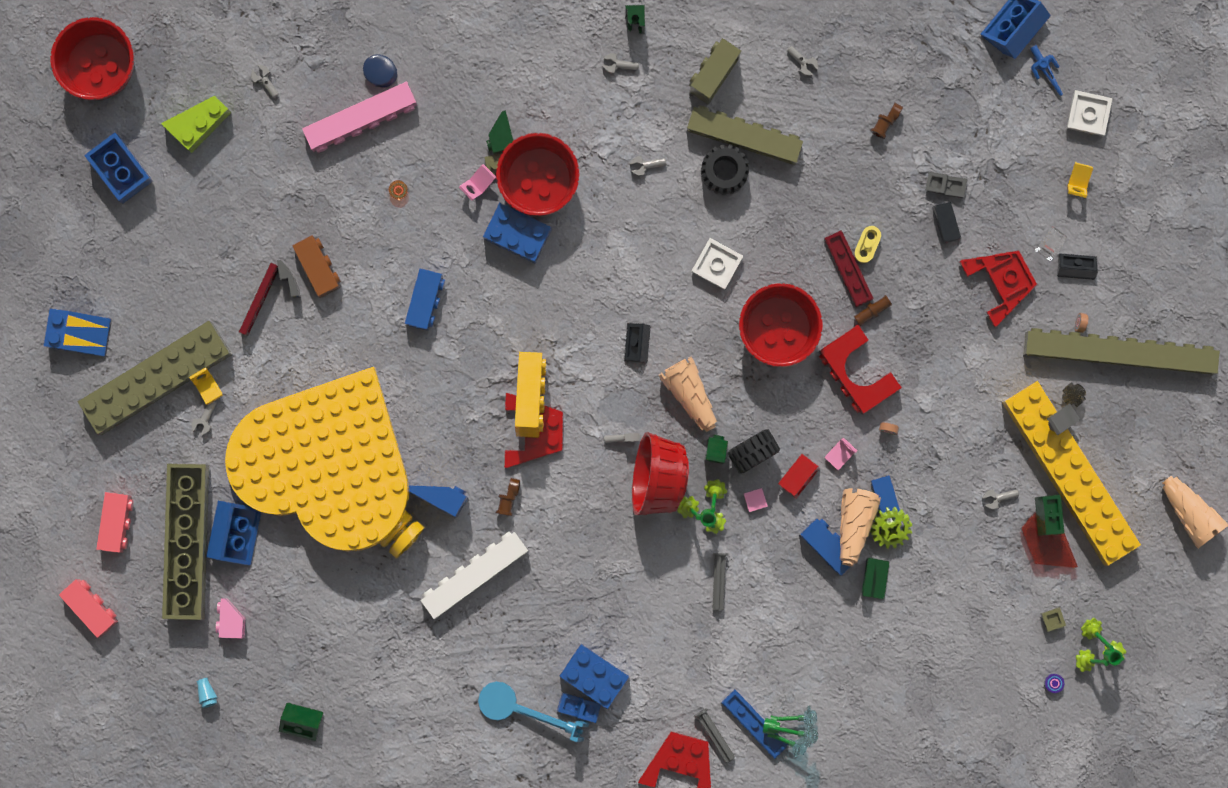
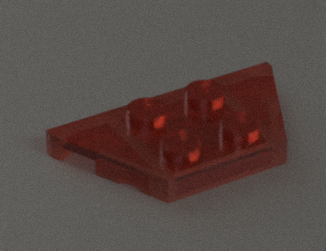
M1035 511L1020 528L1034 564L1070 568L1078 567L1065 533L1038 536Z

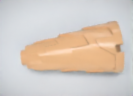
M691 356L688 357L689 363L684 359L666 369V376L662 372L658 376L698 427L708 432L716 427L714 423L717 420L712 411V405L705 393L704 385L699 377L695 361Z
M1170 476L1163 482L1165 486L1162 488L1175 509L1176 515L1183 523L1184 529L1198 549L1228 527V523L1212 507H1209L1198 494H1195L1177 477L1173 478Z
M853 488L843 490L840 525V560L843 565L854 566L858 562L861 550L870 533L881 501V497L879 498V495L873 492L857 489V492L852 493Z

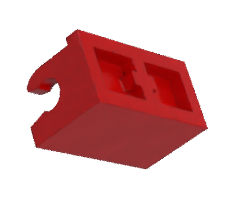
M801 454L778 484L797 499L820 468L805 455Z

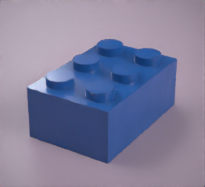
M113 133L84 155L122 204L153 182L149 174L116 133Z
M499 202L483 238L536 264L552 228Z
M581 643L559 677L608 709L629 678V675Z

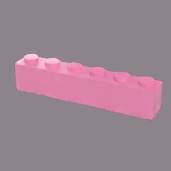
M406 81L306 126L302 130L311 150L320 153L328 149L327 146L333 143L338 145L344 142L346 137L351 135L356 137L362 134V130L368 127L369 129L376 128L384 120H394L397 118V114L402 112L406 114L413 111L417 103Z

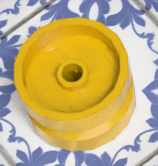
M406 510L400 524L394 528L385 540L380 542L383 547H386L395 541L390 547L389 553L396 559L416 542L418 536L425 529L418 521L413 522L407 528V525L412 520V516Z

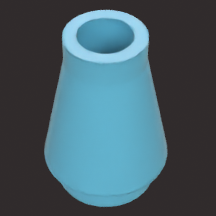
M208 678L196 681L199 704L202 705V708L217 704L216 699L218 697Z

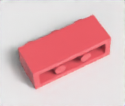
M105 492L96 550L123 553V549L127 548L128 538H125L126 530H129L131 519H128L129 511L133 509L134 503L131 500V495Z
M75 579L59 596L97 638L102 637L118 622L115 618L117 615L112 609H106L102 604L104 602L98 594L94 595L89 590L91 586L84 579L82 581Z

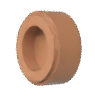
M1079 313L1075 322V331L1083 333L1088 325V315Z
M880 423V432L892 435L898 434L899 427L897 425Z

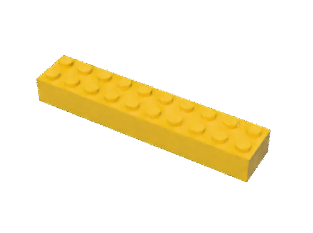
M1039 382L1032 383L1003 401V406L1059 495H1061V498L1103 565L1109 566L1141 546L1070 431L1066 429L1057 435L1056 432L1050 429L1047 418L1057 411Z

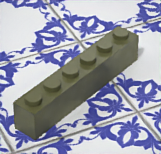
M699 105L698 108H693L687 132L796 165L803 144L799 136L793 134L786 136L781 134L782 131L774 128L767 130L758 123L751 125L745 123L746 120L739 117L732 119L727 117L726 113L716 111V113L710 112L709 108Z

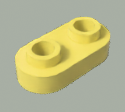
M868 226L863 230L854 251L855 259L858 262L867 263L873 258L881 239V232L877 227ZM869 233L874 234V239L870 240L867 235ZM863 250L866 251L867 256L862 257L860 255V252Z

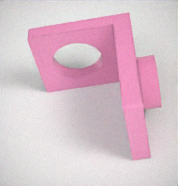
M483 164L459 188L470 200H474L486 191L496 179V176ZM466 187H470L474 194L470 193Z
M842 438L824 458L839 470L857 450L845 438Z

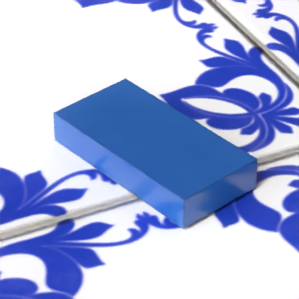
M890 475L871 480L874 493L879 495V498L881 497L879 510L884 513L886 512V507L890 511L896 507L899 512L900 509Z

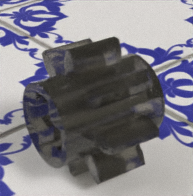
M1071 382L1062 390L1064 393L1062 399L1067 405L1070 403L1071 406L1074 404L1078 407L1086 400L1084 397L1086 391L1080 384L1074 385Z

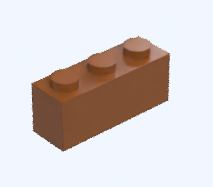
M311 235L292 245L319 298L340 288L338 283L341 280L337 272H332L330 266L333 264L329 256L323 255L321 249L324 247L319 238L315 239Z

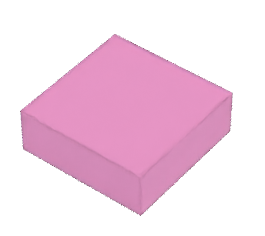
M762 488L743 494L749 512L768 507Z

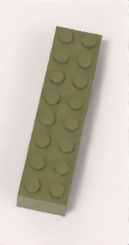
M207 321L77 402L96 433L103 435L191 381L190 376L204 368L209 370L230 357L232 353L213 322Z
M167 464L162 619H205L209 465Z

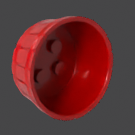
M87 17L68 24L58 34L51 49L50 63L55 79L67 92L82 99L100 100L118 94L128 84L133 73L134 52L129 38L115 23L98 17Z
M530 133L518 137L504 149L503 154H501L498 160L496 180H498L497 184L500 193L509 205L522 213L534 216L552 214L563 208L577 190L580 173L576 156L567 144L550 134Z
M776 283L760 288L745 302L746 304H744L740 314L741 317L739 318L740 336L747 350L756 359L772 366H790L803 361L815 350L822 335V315L819 307L816 305L817 303L806 291L791 284Z
M644 433L636 454L632 480V508L635 515L672 513L677 511L685 496L689 475V462L684 445L662 438L656 434Z

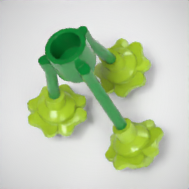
M719 479L708 481L707 485L704 486L706 496L712 499L710 509H705L701 514H698L699 508L697 506L699 502L693 496L688 498L684 496L677 509V512L682 514L683 518L695 516L696 520H701V523L706 526V531L713 532L714 534L723 531L726 522L722 513L715 512L716 499H723L724 494L727 493L725 483L720 482Z
M1096 618L1086 620L1081 627L1083 631L1081 635L1089 640L1092 637H1097L1104 644L1105 650L1102 652L1104 660L1094 659L1095 655L1091 654L1089 649L1085 651L1080 650L1079 655H1076L1075 658L1076 667L1080 668L1081 672H1090L1095 664H1103L1105 666L1109 664L1119 665L1125 658L1126 650L1121 642L1112 641L1109 644L1100 635L1103 629L1101 627L1102 622L1097 621Z

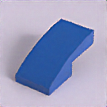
M562 692L557 711L596 723L601 704Z

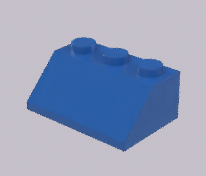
M1008 0L980 35L1000 52L1016 59L1051 15L1042 2L1038 0Z
M218 500L206 557L251 565L261 512L250 506Z

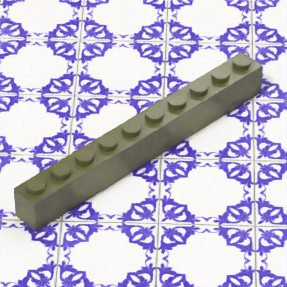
M1031 328V331L1025 332L1023 355L1211 375L1218 373L1220 350H1214L1213 346H1202V349L1195 348L1194 344H1183V347L1176 346L1174 342H1164V345L1157 344L1155 340H1145V343L1138 342L1136 338H1126V341H1122L1116 336H1107V339L1099 338L1100 335L1088 334V337L1080 336L1081 333L1069 332V335L1061 334L1062 331L1050 330V333H1045L1039 328Z

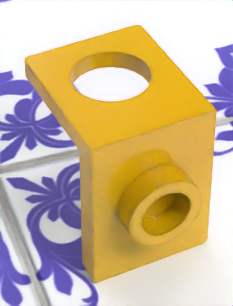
M1074 163L1067 184L1068 194L1087 198V186L1093 171L1092 166Z
M207 368L189 377L207 405L223 396Z

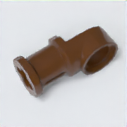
M894 103L888 116L879 114L878 121L875 127L871 128L870 132L879 138L885 139L889 126L896 122L903 106Z
M510 478L507 495L499 494V507L495 513L507 516L513 515L511 510L513 501L518 496L520 488L519 479Z

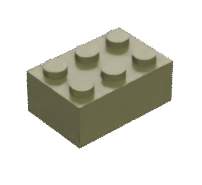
M723 38L720 42L716 41L710 50L711 56L704 58L700 65L699 74L695 72L689 81V93L708 105L741 55L740 49Z

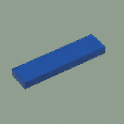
M736 689L721 702L774 759L789 746L775 738L767 737L768 734L763 733L765 720Z

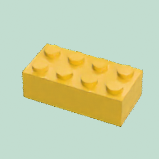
M519 352L515 415L516 437L539 438V432H543V415H540V413H544V396H541V394L545 395V378H542V376H546V359H543L542 353Z

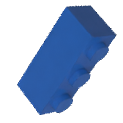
M419 269L405 325L426 331L429 330V327H433L435 316H432L434 308L438 309L440 303L438 293L439 290H443L445 284L442 274Z
M815 518L799 535L839 576H842L851 566L843 565L840 560V536L836 532L832 534L828 530L830 526L822 518L820 520Z

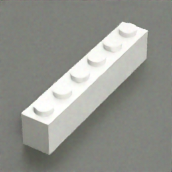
M510 531L500 538L502 541L499 544L495 545V543H492L485 548L486 553L481 557L477 554L470 559L469 562L471 564L466 568L462 565L454 571L455 576L450 579L448 577L444 578L438 583L439 587L433 591L431 588L422 594L424 598L420 601L433 619H436L528 552V549L515 532L512 534Z

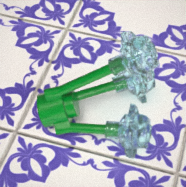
M807 706L804 714H798V716H771L770 719L765 718L763 733L768 734L767 737L775 738L791 747L794 758L798 755H804L807 747L815 744L818 740V731L814 729V725L817 722V713L811 710L810 706ZM798 720V722H804L808 728L805 731L782 728L777 721ZM779 731L798 735L800 739L796 741L788 740L776 734H779Z

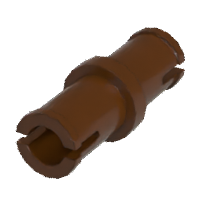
M885 295L874 304L870 303L867 305L868 308L855 315L854 318L862 326L871 318L878 317V314L892 306V303Z

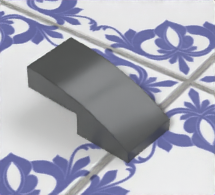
M929 172L925 191L964 199L968 179Z
M277 260L280 280L289 282L290 293L293 299L300 298V290L292 272L281 260Z

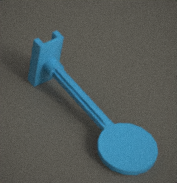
M496 681L489 683L479 694L478 703L480 710L490 719H506L515 711L565 730L566 733L571 734L570 740L584 741V738L579 735L583 734L582 727H589L590 723L585 721H576V723L565 722L517 704L514 690L504 682Z

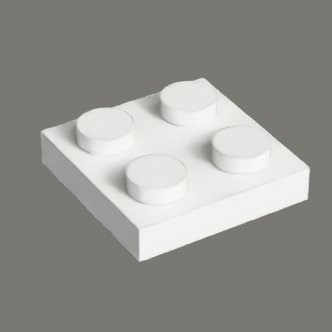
M1075 90L1066 128L1105 136L1112 98Z
M709 238L691 272L725 290L743 255Z

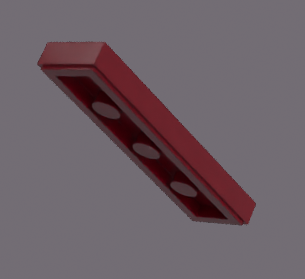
M842 230L825 237L824 240L855 307L873 300L874 298Z
M270 263L242 323L239 333L245 336H249L279 271L276 264Z

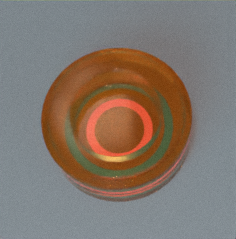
M393 181L389 186V194L395 200H402L408 194V187L403 181Z

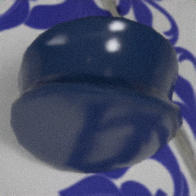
M375 54L368 57L364 62L363 74L373 85L386 88L396 81L398 76L397 68L388 57Z

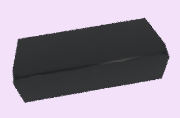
M951 202L933 206V212L943 244L961 239Z
M1059 253L1058 277L1096 279L1098 273L1097 256Z
M627 323L624 361L648 362L650 325Z

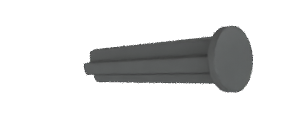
M713 553L715 559L712 609L722 611L724 609L725 568L728 553Z
M705 708L695 714L694 718L697 717L723 760L729 763L735 756L708 715V709Z

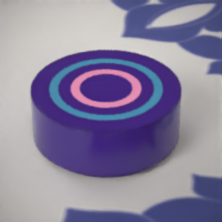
M1049 674L1044 680L1045 688L1051 693H1059L1065 685L1064 679L1058 674Z

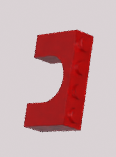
M856 325L819 351L821 355L818 357L824 366L828 365L832 370L829 373L834 381L838 380L842 385L840 389L843 394L851 398L853 409L857 413L864 414L902 387L891 372L869 386L857 385L848 378L845 371L847 357L851 352L869 341L860 326Z

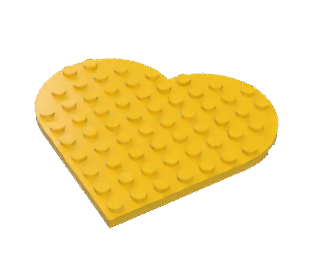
M375 367L304 390L254 409L239 422L227 445L225 457L228 480L237 496L247 505L262 513L276 516L297 513L305 530L314 539L327 547L343 551L368 549L385 540L403 519L407 500H409V482Z

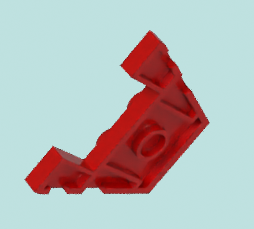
M1019 250L959 261L967 277L985 268L1003 303L986 312L994 327L998 326L1037 285Z
M506 393V411H516V395ZM544 405V413H540V415H543V432H539V438L525 437L524 451L505 450L504 468L562 451L563 412Z
M671 731L640 777L638 783L655 788L660 768L699 778L697 788H711L708 741Z

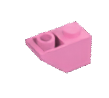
M221 598V602L217 604V614H220V621L216 622V633H219V637L245 638L246 618L228 598Z

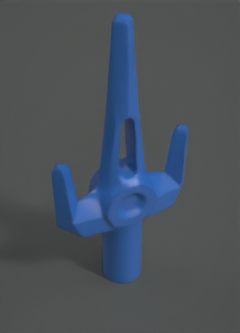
M1037 45L1031 47L1030 50L1037 60L1031 67L1036 79H1040L1037 69H1041L1058 94L1062 96L1063 93L1049 66V63L1052 61L1056 68L1060 67L1054 56L1048 55L1043 57ZM1045 69H1048V71H1049V73H1050L1052 79L1050 78V76L1048 75V73L1045 71Z

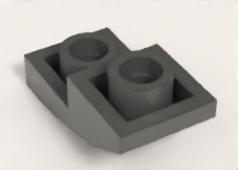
M1069 403L1047 418V420L1049 421L1050 429L1059 435L1078 422L1080 418Z

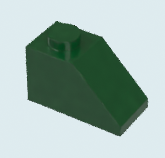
M506 110L501 112L489 132L490 140H486L489 152L493 151V154L503 153L504 149L514 141Z
M713 435V438L709 437L704 461L719 464L725 463L728 441L724 440V436Z

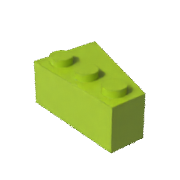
M213 96L161 124L184 147L193 153L231 114V111L218 98Z

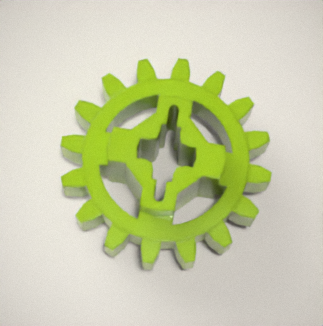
M886 507V512L884 513L879 510L880 515L875 516V522L872 523V529L870 530L874 541H878L879 546L885 544L886 549H889L890 545H893L895 549L897 543L904 545L902 540H909L907 534H912V530L909 528L912 526V523L909 521L908 514L904 515L905 513L902 509L898 512L896 507L892 511ZM880 526L882 527L881 534H879Z

